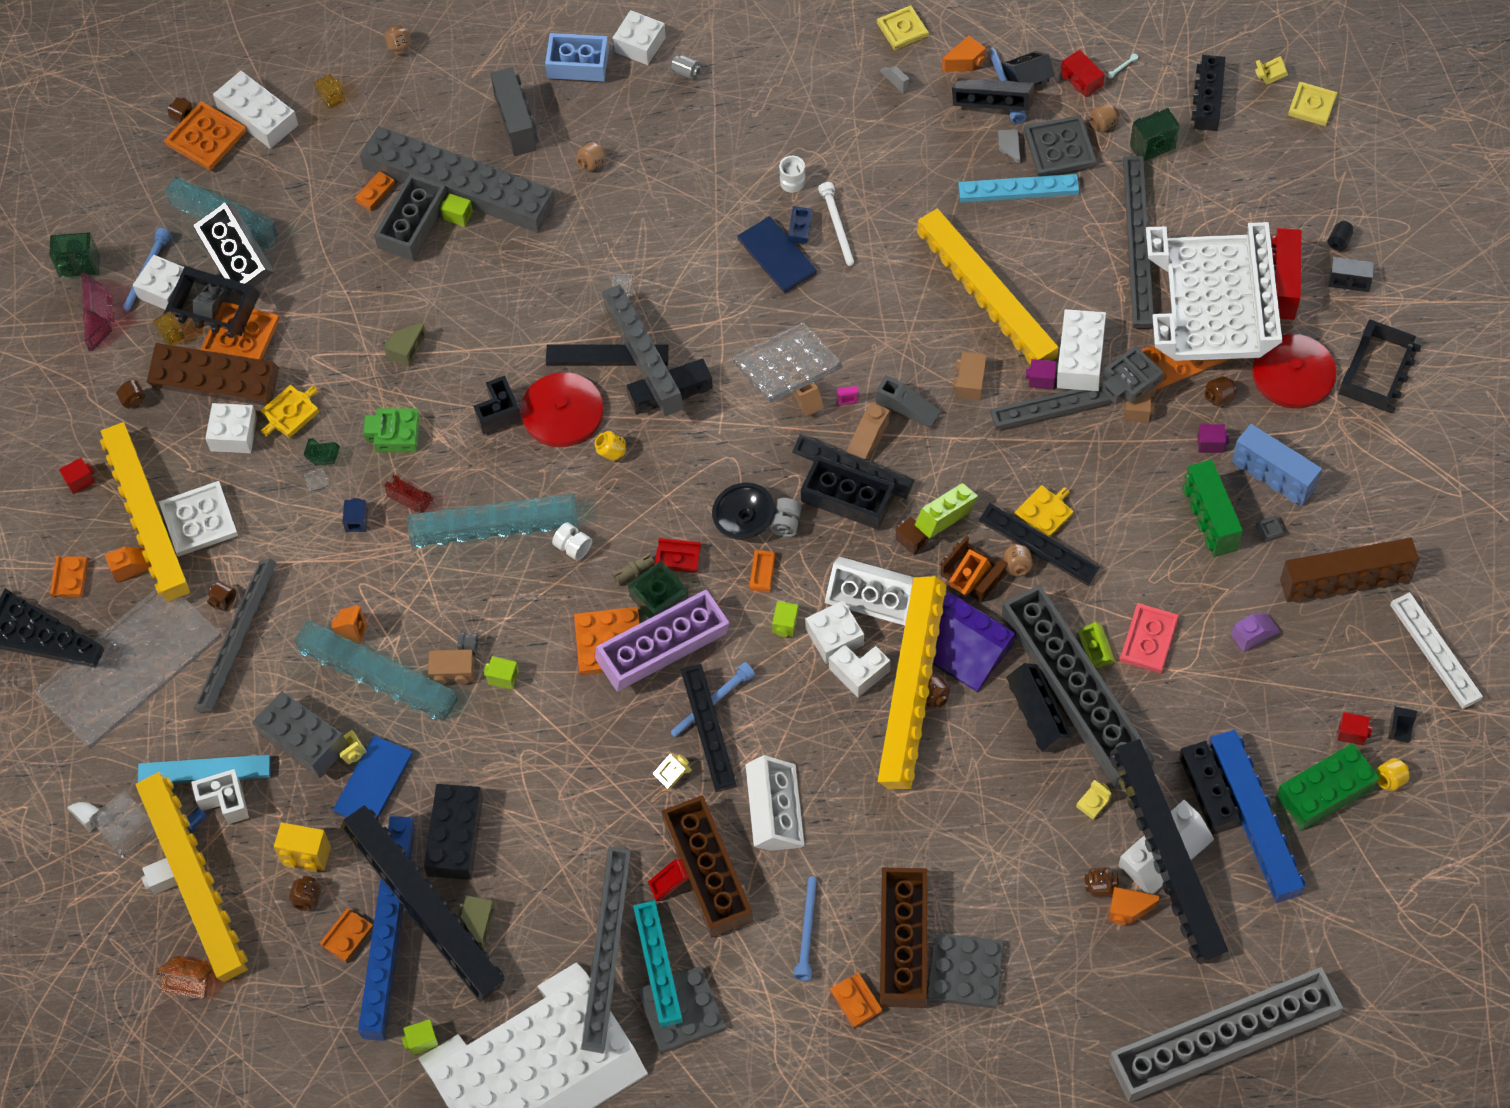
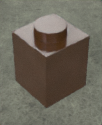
M910 516L906 521L903 520L897 525L895 540L915 555L928 543L929 537L915 526L916 520Z

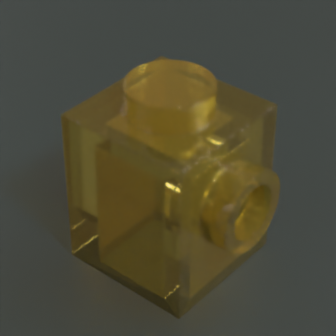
M331 73L314 82L317 95L328 109L345 101L343 85Z
M171 311L152 320L164 344L173 345L185 338L179 323Z

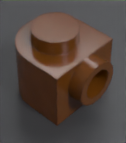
M177 97L168 107L169 118L181 123L193 110L191 102L186 98Z
M137 380L125 382L116 392L121 404L125 408L140 406L145 399V394Z
M221 581L214 583L209 589L207 603L214 609L220 608L226 611L236 597V590Z

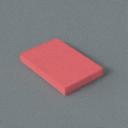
M1137 603L1120 662L1162 674L1179 615Z

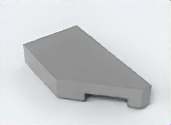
M885 66L880 70L903 94L908 91L909 78L898 67L892 66L889 68Z
M1018 129L998 130L999 151L1009 155L1014 159V162L1020 163Z

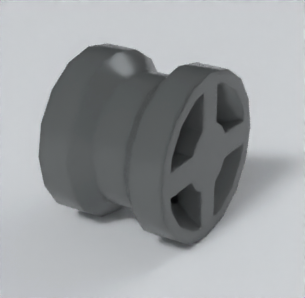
M460 632L457 650L472 649L473 654H476L479 643L478 633L468 635L466 632Z

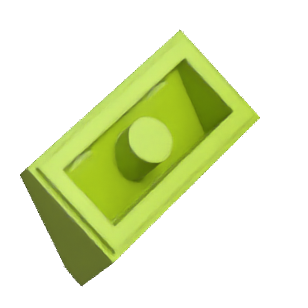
M1094 622L1077 631L1083 649L1095 668L1115 663L1101 624Z

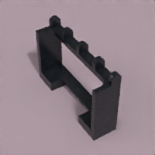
M184 266L163 313V317L170 319L171 315H173L182 324L186 322L187 318L196 320V328L201 329L203 324L207 323L213 325V333L217 334L220 328L228 330L227 337L233 338L235 334L242 336L260 292L252 285ZM194 282L202 285L212 284L236 291L240 296H243L231 324L182 310Z
M1369 319L1338 394L1388 413H1394L1396 408L1389 404L1391 397L1399 399L1402 395L1400 391L1395 390L1398 381L1407 382L1409 378L1402 373L1404 366H1414L1415 360L1410 358L1409 354L1411 350L1419 352L1421 349V345L1414 343L1416 336ZM1372 336L1407 348L1387 396L1352 384Z

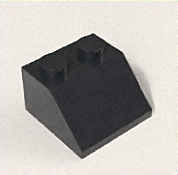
M1033 51L1001 63L1007 78L1013 82L1044 84L1049 82V78L1055 76L1049 54L1039 51Z

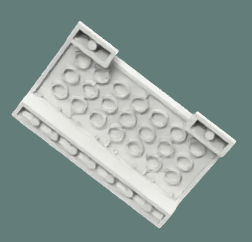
M1269 222L1248 223L1247 235L1167 238L1166 226L1146 227L1148 259L1168 272L1171 314H1153L1155 348L1175 361L1260 358L1282 343Z
M577 962L537 986L544 997L543 1000L469 1045H466L457 1034L418 1058L448 1108H595L644 1078L648 1073L611 1011L604 1053L580 1050L590 978Z

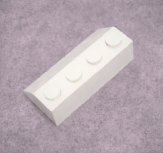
M838 557L833 563L825 603L834 605L844 600L849 610L905 625L913 578L915 577Z
M765 755L745 764L754 847L769 851L804 847L796 765Z
M1183 800L1171 811V814L1188 855L1192 860L1214 838L1201 815ZM1143 836L1120 857L1118 866L1145 893L1154 895L1163 887V879L1155 870V860L1152 853L1147 850L1145 846L1146 839Z

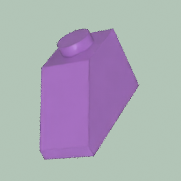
M1252 614L1234 624L1231 636L1242 651L1245 652L1279 633L1280 630L1268 614Z

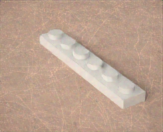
M1409 592L1391 601L1390 606L1461 708L1464 709L1480 701L1483 697L1411 593Z

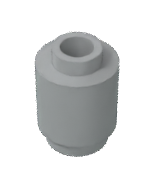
M677 55L672 61L671 69L678 75L693 80L701 73L700 62Z

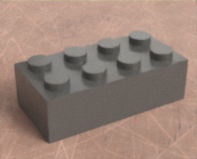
M513 67L491 72L494 97L513 155L518 156L537 151L535 144L538 142L537 129L534 119L530 116L532 115L530 106L524 101L526 100L525 91L519 86L522 85L519 74H515Z
M409 174L374 234L378 249L413 261L441 213V203L447 198L446 187Z
M224 203L194 225L225 278L255 287L274 273L273 268L236 206Z
M283 691L252 721L260 736L318 778H321L340 758L339 753L349 747L341 732Z

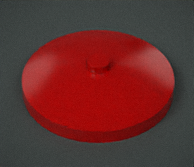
M1285 334L1282 335V343L1260 358H1254L1252 375L1257 389L1266 399L1285 408L1302 409L1318 404L1329 395L1336 379V365L1330 352L1318 341L1304 335Z
M567 372L554 373L540 378L528 388L521 403V417L527 432L538 442L552 447H570L582 443L596 432L603 418V401L597 387L585 377Z

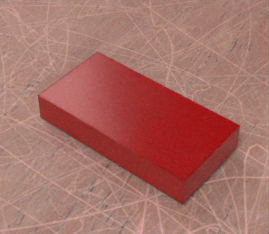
M674 859L648 881L655 901H662L688 880L689 876L682 860Z

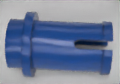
M198 807L187 817L190 826L187 828L190 833H193V829L207 818L204 811Z

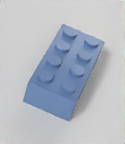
M1250 424L1236 441L1232 458L1235 466L1239 469H1244L1256 480L1266 483L1273 491L1280 492L1292 503L1303 506L1316 490L1322 468L1253 424Z

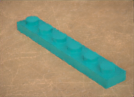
M654 900L633 905L660 1028L683 1023L656 902Z

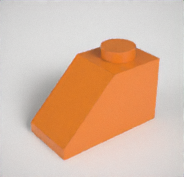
M967 36L942 58V70L944 72L973 71L985 62L986 48L971 36Z
M122 547L105 554L109 568L117 583L149 570L148 568L152 565L150 562L146 563L142 553L145 548Z
M969 549L947 586L966 596L977 588L987 576L992 566L987 558Z
M358 605L339 610L337 617L333 618L331 624L336 638L359 644L367 627L361 606Z
M1114 887L1108 920L1113 921L1117 925H1131L1157 908L1159 896Z

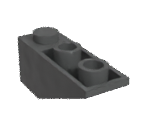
M222 273L216 274L218 276L224 277ZM207 284L193 300V313L214 319L222 301L227 302L231 290Z
M885 375L876 390V404L929 428L933 426L940 414L939 409L906 384Z

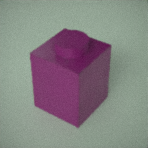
M1031 359V367H1026L1025 379H1029V387L1053 389L1056 361Z
M1225 424L1199 425L1197 434L1198 453H1224L1225 445H1229V432H1225Z

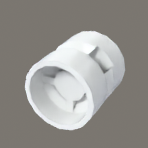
M787 156L782 159L779 164L780 185L782 189L790 193L800 191L805 185L804 161L797 156Z
M566 522L556 531L552 544L561 551L566 550L568 556L579 561L589 551L592 545V538L583 532H579L576 527Z

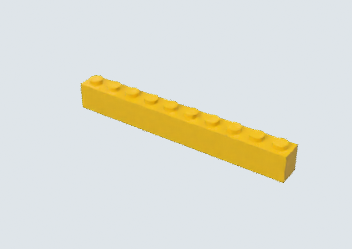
M937 208L918 219L917 233L919 237L927 241L931 251L937 253L944 266H948L952 270L954 277L964 284L966 291L976 298L978 305L988 312L990 319L1001 327L1002 333L1006 337L1009 336L1018 351H1022L1027 362L1031 365V359L1048 361L1057 359L1059 347Z
M122 422L101 430L103 439L100 440L103 450H108L109 452L108 455H105L109 466H114L115 468L111 472L115 482H120L121 484L118 490L122 499L126 497L127 502H124L125 509L128 514L132 513L133 515L130 522L134 531L137 529L139 531L136 538L140 547H145L142 553L146 563L150 562L152 565L148 569L152 579L157 578L158 583L154 585L158 595H163L166 602L191 593L125 423Z
M936 576L913 578L877 781L887 789H911L912 781L915 777V764L918 758L919 741L922 736L921 729L923 718L925 717L926 700L929 695L928 683L932 676L939 624L943 614L944 596L946 595V584Z
M160 772L136 783L137 790L214 973L219 980L226 982L248 970L245 964L248 962L244 951L242 949L239 950L237 945L239 938L236 932L230 929L228 923L231 922L228 913L222 910L220 905L223 903L218 891H214L212 886L214 879L210 872H206L204 868L206 864L205 858L196 849L198 842L194 834H190L187 828L190 826L185 814H181L179 809L182 807L181 802L176 795H173L171 790L174 788L173 783L168 776L165 777Z

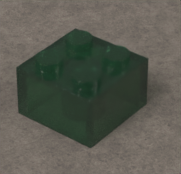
M1169 108L1157 110L1153 114L1140 117L1133 122L1130 147L1136 156H1143L1144 161L1176 149L1180 125Z
M91 232L50 235L49 256L59 277L70 278L72 276L99 275L100 254Z
M662 560L628 584L629 596L649 619L689 598L688 589Z

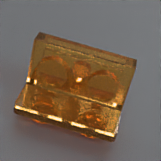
M174 956L157 969V975L162 976L160 991L204 999L207 997L209 975L214 970L211 964H208L205 960L191 961L187 960L184 956Z

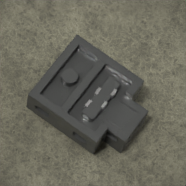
M1134 346L1105 367L1104 377L1107 380L1103 382L1102 391L1116 405L1125 398L1132 404L1163 381L1164 372L1137 346Z

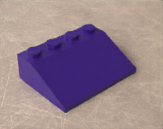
M946 590L933 665L978 692L1014 645L1015 633Z

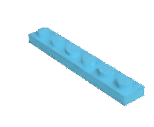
M1077 174L958 182L960 203L1079 195Z

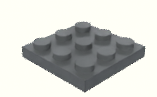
M1081 115L1024 126V133L1038 177L1096 167V159Z
M935 933L928 1001L996 1009L1003 941Z
M702 966L673 976L683 1023L660 1028L651 984L637 989L660 1054L725 1030V1025Z

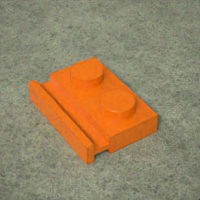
M56 556L50 589L51 597L82 598L88 566L87 557L66 556L65 558H60V556Z
M347 908L322 939L320 946L347 964L372 932L373 924Z
M859 972L830 988L831 994L854 1029L869 1021L875 1015L882 1013V1008Z

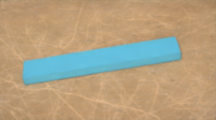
M270 755L138 763V782L160 772L163 776H168L173 784H186L235 769L239 780L271 778Z

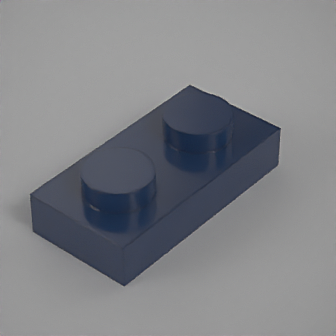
M793 206L787 241L807 244L813 209Z

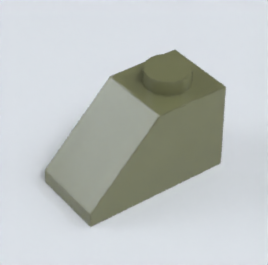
M420 322L393 332L390 339H387L384 344L387 359L410 366L427 335L424 324Z
M466 896L465 902L460 904L459 916H461L466 930L474 936L476 945L480 949H485L495 911L493 901Z

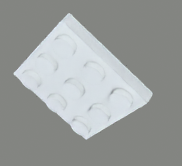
M219 481L159 501L178 557L238 536Z

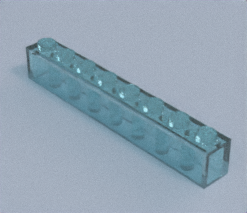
M575 494L407 515L408 536L411 547H424L429 544L443 545L453 541L465 542L469 539H487L493 536L506 537L511 534H528L532 531L540 530L550 531L560 528L566 522L573 526H579Z
M307 620L294 640L298 652L307 657L310 655L320 664L325 666L328 664L334 667L340 674L347 673L359 683L365 682L375 691L380 693L383 691L389 694L395 701L399 702L402 700L410 708L416 711L420 709L434 720L438 718L445 721L458 701L455 691L310 620Z

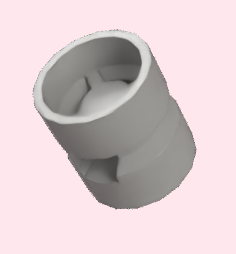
M789 498L777 499L775 501L774 518L770 524L771 532L782 537L794 536L797 532L802 505L796 500Z

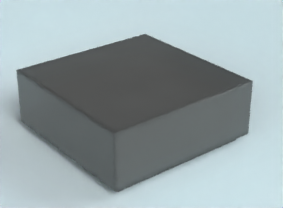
M1276 516L1256 522V528L1264 543L1284 537L1285 532Z

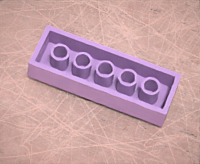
M706 589L596 646L594 658L618 692L726 635L729 621Z

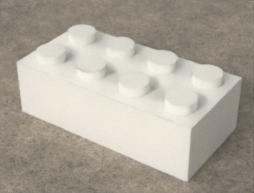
M242 71L238 72L213 94L216 106L220 111L246 126L247 131L270 149L298 126L294 110Z
M1065 309L1057 388L1099 391L1106 312Z

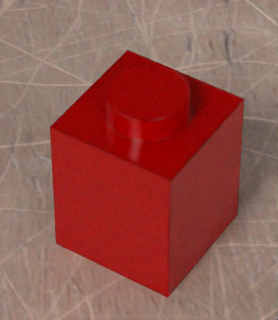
M82 458L59 469L72 494L95 483L92 477L95 474L90 463L85 464Z
M1343 712L1340 719L1337 741L1364 746L1366 738L1370 739L1373 726L1369 725L1370 717Z

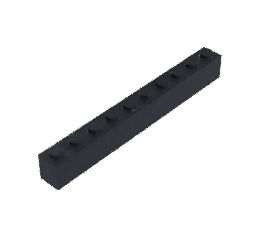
M1137 739L1114 748L1110 751L1111 764L1119 773V783L1126 790L1128 805L1136 814L1137 827L1140 831H1143L1146 839L1145 846L1153 855L1155 870L1163 879V889L1170 896L1172 911L1180 920V930L1189 942V952L1192 958L1196 959L1198 964L1228 952L1229 950L1141 740Z
M364 805L343 819L341 829L476 999L481 1002L499 989L505 981L502 971L497 966L494 967L487 952L476 945L474 936L469 931L466 932L459 917L448 910L446 901L441 896L438 897L431 882L420 875L419 868L413 861L410 862L403 847L393 841L390 831L385 826H381L375 812L371 809L369 810Z

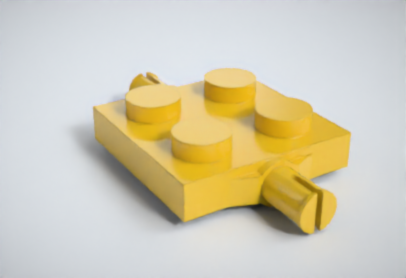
M290 384L260 410L261 414L269 421V424L261 429V432L267 437L276 429L288 438H291L319 413V409L310 401V398L318 393L317 388L312 385L311 388L303 393L296 390Z
M1041 485L1014 512L1013 516L1051 537L1073 515L1074 511L1062 501L1070 494V491L1063 487L1055 495Z

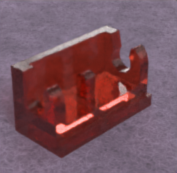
M393 474V483L391 484L387 481L384 485L387 497L422 515L433 500L431 494L427 491H420L400 480L398 475Z

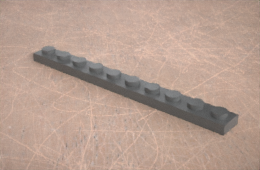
M1123 156L1133 328H1153L1151 269L1146 237L1148 222L1143 156Z
M609 846L607 851L580 1050L602 1054L605 1051L631 850Z

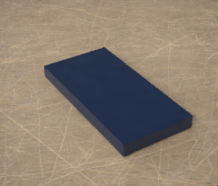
M770 216L737 235L738 241L783 293H786L817 273V269L792 241H787L788 236Z

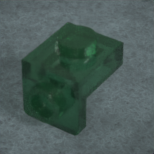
M309 438L304 456L315 466L335 464L340 446L336 442L319 444L314 438Z

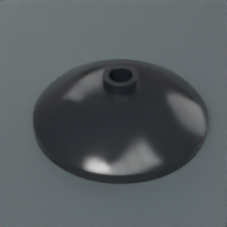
M749 482L734 484L726 488L716 498L712 508V518L716 528L726 537L736 540H745L758 536L769 527L775 514V504L771 494L764 487Z

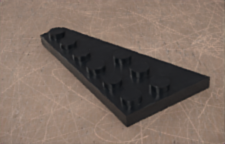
M4 589L0 597V649L93 668L97 667L104 652L102 645L85 635L79 634L72 627L64 625L58 619L35 605L32 606L20 596L17 597L12 594L10 590Z

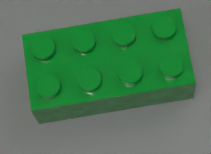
M1213 460L1189 465L1184 476L1185 482L1182 485L1184 496L1190 500L1191 513L1196 515L1198 519L1197 526L1200 533H1203L1205 536L1207 550H1211L1213 557L1238 551L1243 530Z
M1352 743L1282 783L1276 796L1303 831L1375 789L1379 776L1355 744Z

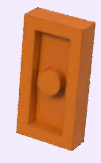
M379 171L355 197L356 203L372 211L396 185L395 180Z

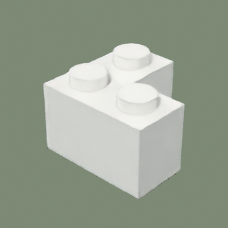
M844 645L829 657V669L859 698L890 672V660L876 646L859 659Z
M235 769L191 782L196 802L203 811L221 806L227 824L249 818L242 787Z

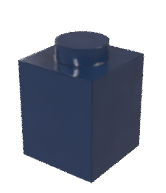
M359 498L344 500L342 523L345 532H366L368 519L366 501Z

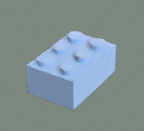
M550 33L545 61L547 78L605 82L609 54L607 36Z

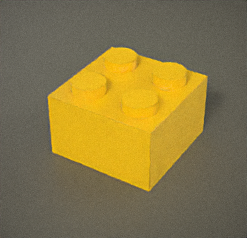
M281 822L274 843V849L280 862L285 867L295 868L298 866L310 872H317V870H325L331 845L324 830Z

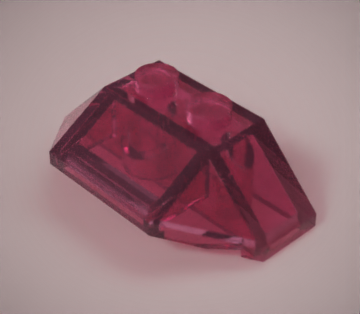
M81 273L84 341L88 350L93 351L112 332V323L115 322L113 310L111 311V306H114L113 295L108 293L106 286L88 274Z

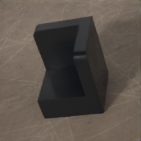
M1395 706L1391 715L1388 739L1409 743L1417 711Z

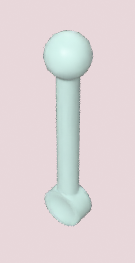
M1132 54L1130 59L1114 71H1109L1107 77L1112 79L1117 72L1128 64L1137 62L1138 55Z

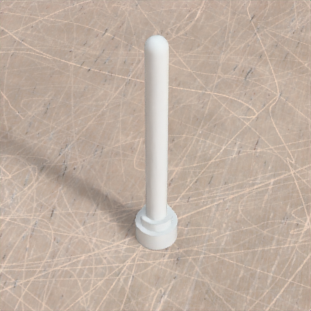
M832 182L822 183L818 187L819 194L827 202L846 264L852 266L854 260L833 198L835 193L834 185Z

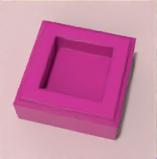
M858 387L837 388L838 405L858 403Z

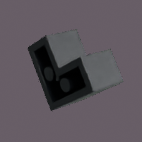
M506 376L486 382L490 400L473 406L483 435L522 421L519 406Z

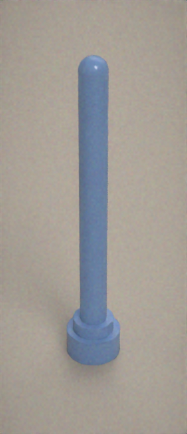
M991 48L989 55L999 80L1008 81L996 50ZM1010 110L1009 116L1013 124H1021L1026 120L1025 111Z
M164 228L157 229L154 235L155 244L139 275L152 256H158L162 246L169 243L172 234ZM133 287L123 305V310L126 312L130 311L137 297Z
M746 662L737 668L738 671L731 680L711 696L713 705L740 682L749 681L755 676V672ZM693 713L671 730L673 737L679 736L695 722Z
M814 876L808 878L800 961L794 967L793 978L799 981H809L812 978L809 953L817 879Z

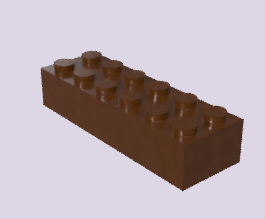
M155 343L147 383L158 389L266 406L273 400L279 367L273 361Z
M1412 537L1286 560L1280 582L1286 601L1298 603L1308 598L1315 597L1320 599L1330 594L1342 595L1352 590L1363 591L1369 587H1384L1395 582L1406 583L1412 580L1419 557Z
M701 795L662 810L664 825L678 859L682 860L689 876L687 881L711 938L753 922L751 907L704 796Z
M882 867L880 1007L926 1008L927 868Z

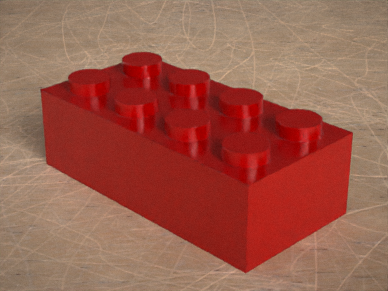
M1277 228L1276 235L1271 237L1280 319L1295 320L1301 299L1302 229Z

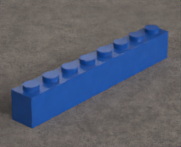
M1234 729L1210 737L1208 746L1214 749L1217 767L1220 766L1224 773L1223 781L1232 791V802L1240 810L1241 824L1275 903L1301 896L1305 887V880L1302 874L1297 872L1295 857L1289 853L1286 836L1280 833L1278 818L1276 814H1272L1269 808V797L1267 794H1263L1261 779L1258 774L1255 775L1252 769L1253 761L1250 755L1245 753V744L1242 736H1238Z

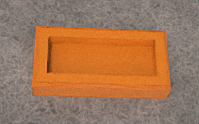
M754 550L749 584L750 591L771 592L776 552Z

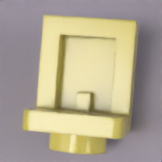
M1281 56L1265 64H1262L1260 60L1256 61L1258 67L1255 69L1259 80H1264L1266 85L1288 76Z
M353 730L344 735L349 747L339 753L340 757L348 765L358 761L363 754L367 753Z

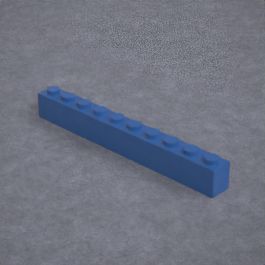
M390 816L388 830L392 835V839L396 844H400L406 853L405 856L411 862L415 834L412 817ZM380 879L358 1032L362 1039L385 1041L404 907L382 879Z

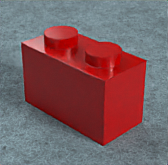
M1080 49L1062 60V77L1068 80L1075 90L1084 97H1087L1104 85L1105 73Z

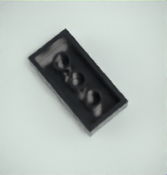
M816 456L800 489L801 502L879 530L895 496V483Z
M436 784L424 869L428 877L472 880L483 794L480 787Z

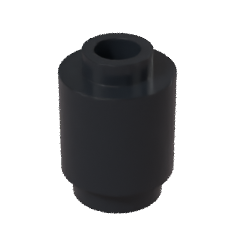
M1340 221L1334 226L1327 240L1328 245L1333 250L1343 251L1346 249L1354 233L1352 224L1347 221Z

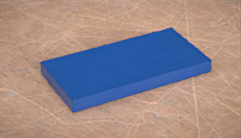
M373 735L366 748L367 753L362 755L334 806L333 812L346 818L365 805L369 810H373L379 819L412 758L413 752Z

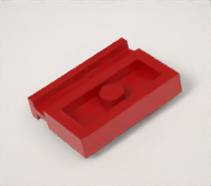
M659 538L655 569L697 573L701 542Z

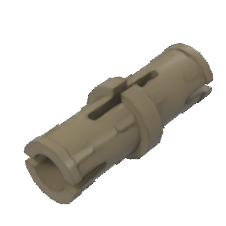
M647 553L634 562H628L627 566L612 573V577L617 585H620L632 577H638L639 573L654 566L655 562L652 556L650 557V554Z

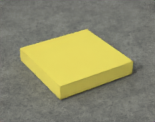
M911 5L877 19L878 26L894 50L929 36L928 30Z
M1299 82L1288 116L1326 126L1337 92Z

